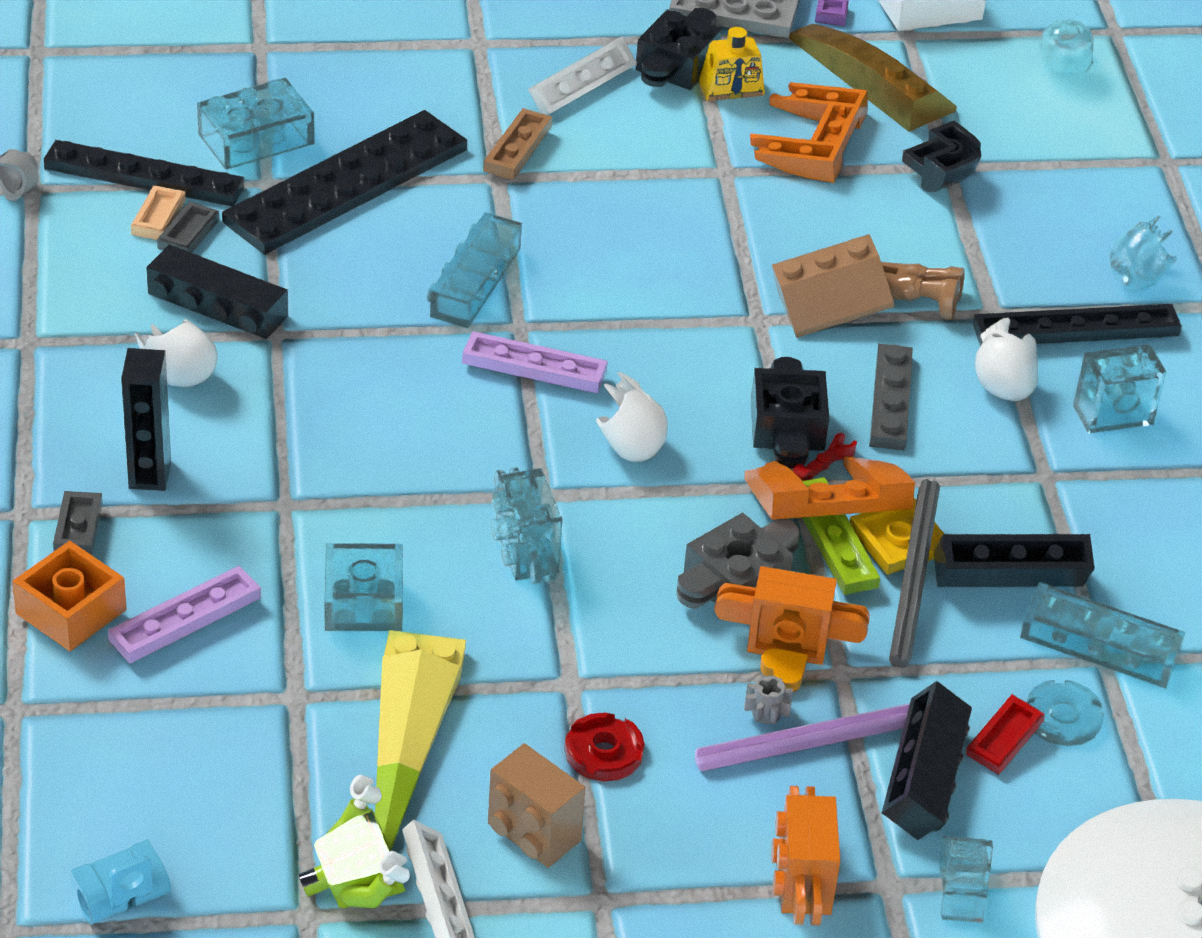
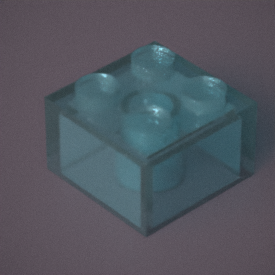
M1151 344L1084 353L1073 407L1088 434L1154 425L1166 370Z
M326 543L325 631H402L403 544Z

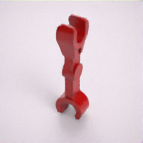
M838 433L834 436L833 441L825 452L817 454V457L806 466L798 464L794 467L793 472L801 481L812 480L822 470H827L834 461L843 460L844 456L853 457L857 441L854 440L851 444L847 445L843 444L845 434Z

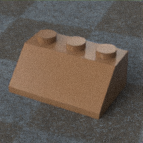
M870 234L772 265L778 294L796 338L895 307L879 254Z

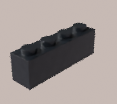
M170 244L146 267L148 294L266 340L288 317V289Z
M127 348L121 384L128 488L166 491L171 465L166 351Z
M943 534L933 553L937 587H1083L1095 569L1090 534Z
M938 681L911 698L881 814L917 840L932 831H939L949 818L948 807L951 795L956 788L955 777L958 766L963 759L961 752L964 740L970 730L968 723L972 707Z

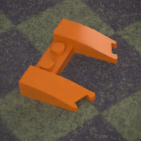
M790 82L788 88L792 95L781 96L774 93L769 97L770 106L807 119L819 121V124L811 140L751 133L750 144L759 149L754 150V157L758 161L790 174L834 183L843 166L842 154L854 129L861 128L868 113L867 90Z
M844 456L843 465L854 479L845 482V484L828 485L826 483H813L806 487L793 471L776 461L766 463L765 466L756 469L746 470L744 475L745 481L771 520L913 509L915 482L900 467L884 461Z

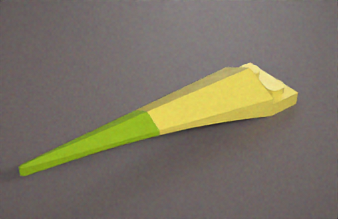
M389 630L384 656L382 657L376 787L380 789L382 797L375 804V815L390 851L394 845L431 746L460 682L466 652V640Z

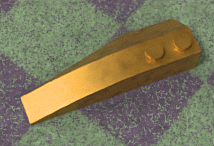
M810 24L790 32L789 39L853 89L867 90L868 100L908 132L956 112L957 106L898 60L864 40L834 28L817 24Z

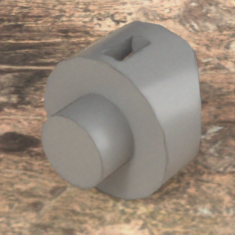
M9 149L0 156V186L5 198L9 201L20 199L38 183V163L31 154L23 153L16 149Z

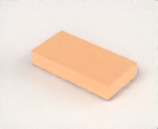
M153 186L131 224V235L157 240L182 209L186 201L185 192Z

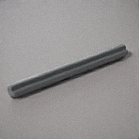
M929 479L922 480L918 489L889 656L890 663L901 668L907 667L912 658L940 492L939 483Z

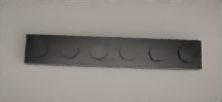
M55 139L43 158L44 169L146 190H151L153 186L184 191L186 198L231 207L235 205L244 189V177L167 162L161 159L137 156L131 153L106 150L101 147L76 144L70 141Z
M1173 304L974 314L972 324L980 346L983 343L981 334L1004 318L1010 319L1009 334L1021 340L1025 335L1030 334L1036 340V344L1173 337L1180 335L1182 327Z

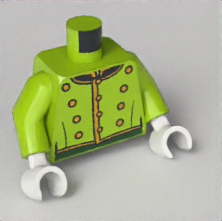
M358 775L353 779L350 785V794L354 799L349 801L343 814L323 837L316 840L314 847L321 865L298 874L307 897L330 888L340 908L360 907L374 909L386 897L406 891L403 883L408 881L410 873L408 869L402 866L407 863V857L395 851H390L373 809H369L367 804L378 803L382 797L380 789L372 786L374 783L372 778Z

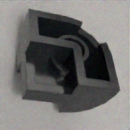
M954 120L929 130L928 141L903 150L902 162L922 177V189L927 192H937L962 182L975 172L982 156L981 142Z

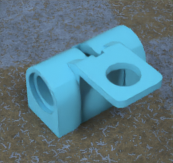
M148 839L93 863L84 864L70 870L72 897L90 925L171 892L170 880L165 866Z

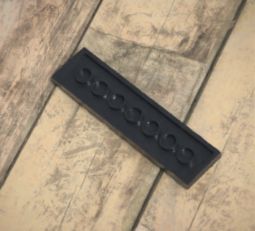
M423 110L222 211V222L266 255L467 150V139L428 111Z

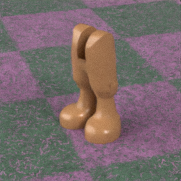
M881 262L893 300L913 301L921 296L928 297L938 302L939 313L943 319H954L957 301H960L964 287V268L954 266L928 268L919 263Z

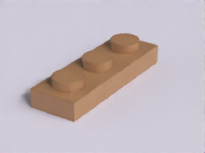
M522 108L485 158L483 171L514 180L551 129L552 116Z

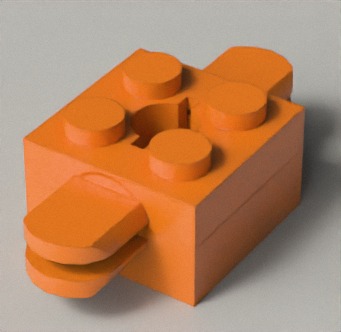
M760 566L756 588L724 583L718 590L714 607L715 614L720 620L750 625L747 652L762 655L767 649L779 648L808 654L807 663L823 665L828 638L860 643L867 636L870 614L865 606L834 601L837 579Z
M789 786L788 795L785 798L784 811L776 812L775 834L780 838L772 839L771 861L772 863H777V868L779 869V871L774 870L773 895L781 897V913H793L794 925H803L805 914H809L810 924L820 926L822 915H831L840 867L836 797L815 796V786H806L804 795H800L799 786Z

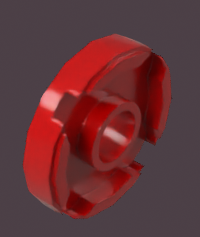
M604 712L589 714L577 719L571 725V730L566 735L564 751L567 762L577 773L588 779L605 782L620 780L633 774L641 765L645 743L642 732L632 721L626 718L622 721L616 719L615 714ZM605 742L613 745V748L603 750L595 745Z

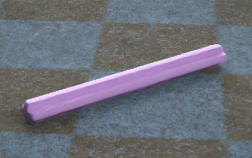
M910 703L699 747L695 750V762L700 771H707L900 730L904 728Z

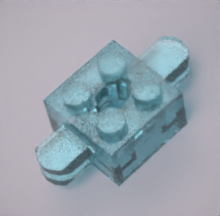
M512 467L509 469L508 474H506L504 469L496 470L494 472L495 491L492 492V503L496 518L491 519V531L494 540H500L501 557L504 566H510L515 581L530 578L532 585L540 584L542 576L546 582L555 581L560 566L563 519L542 468L520 472L518 467Z

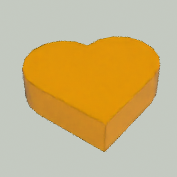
M779 648L767 649L761 656L760 670L765 676L781 678L785 684V689H793V692H795L802 684L808 654Z

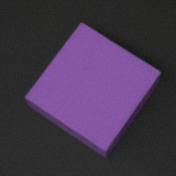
M818 0L815 22L845 26L849 0Z

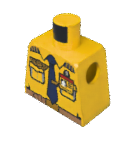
M732 27L728 30L727 39L713 40L709 44L699 77V85L706 101L764 96L761 53L755 40L747 37V31L744 28Z

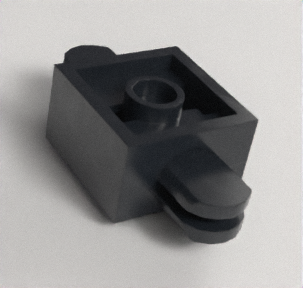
M694 8L688 16H685L680 12L667 9L638 39L637 65L635 70L641 72V80L652 87H663L669 82L691 91L699 82L709 44L713 40H721L722 29L715 26L716 14L709 9Z
M792 357L775 359L771 368H754L751 392L753 448L774 449L776 462L790 469H793L798 464L805 465L809 450L825 451L829 425L826 371L804 370L801 361Z

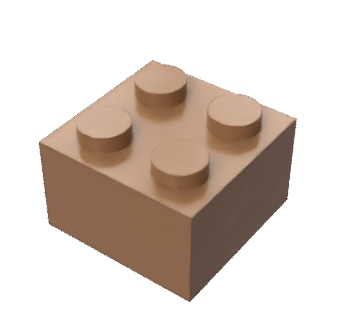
M523 743L490 769L488 824L498 835L507 837L519 846L528 857L538 860L549 868L582 839L586 787L530 746Z

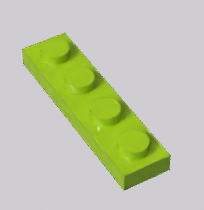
M825 477L802 481L806 487L813 483L828 484ZM845 514L802 517L831 573L837 579V584L843 595L879 588L880 576Z

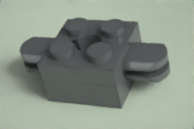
M742 512L689 542L686 545L684 573L678 576L677 599L684 606L697 609L709 601L716 603L718 590L724 583L756 588L760 566L791 571L792 553L798 549L800 535L798 526L789 519H777L761 528Z

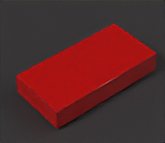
M1011 694L966 747V755L999 775L1044 722L1045 713Z

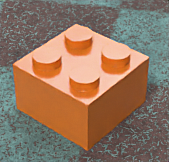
M70 540L12 581L15 613L69 652L127 610L124 577Z

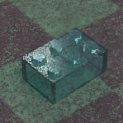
M286 77L197 102L198 135L225 170L315 144L314 111Z

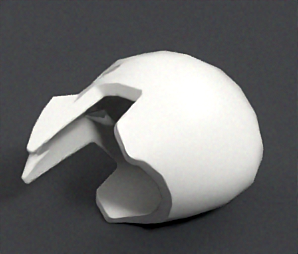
M1004 318L981 334L983 343L976 353L975 369L980 383L989 393L1003 400L1021 401L1034 393L1038 382L1036 340L1030 334L1025 335L1022 340L1009 334L1010 319Z
M187 319L183 320L181 325L165 334L152 324L150 327L153 336L149 335L148 339L146 337L143 339L137 332L135 333L140 349L166 351L167 384L185 388L195 386L207 380L216 368L218 353L215 344L199 327Z
M618 372L617 374L622 380L620 383H617V388L607 383L604 384V387L620 408L612 418L609 419L607 416L598 417L596 422L611 447L621 458L629 462H643L654 457L664 445L668 428L667 416L662 406L646 394L637 381Z

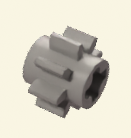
M761 676L757 680L756 685L753 683L747 684L744 711H752L756 722L776 724L781 715L784 717L790 716L793 689H785V684L781 678Z

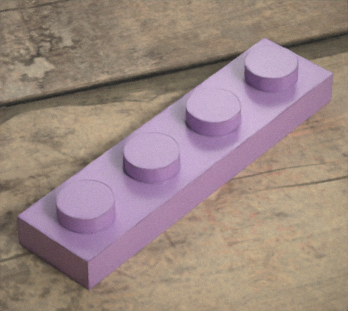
M472 331L462 353V364L597 394L607 373L608 365L606 360Z
M237 566L109 629V642L131 664L261 599V587L240 566Z

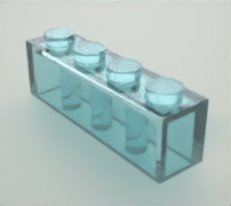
M484 212L477 224L473 223L471 225L468 237L464 243L460 242L458 244L453 259L450 263L446 262L444 264L440 278L437 282H432L428 289L427 302H430L431 318L469 328L521 250V222Z
M1040 582L1026 609L1020 638L1166 689L1179 659L1186 632Z

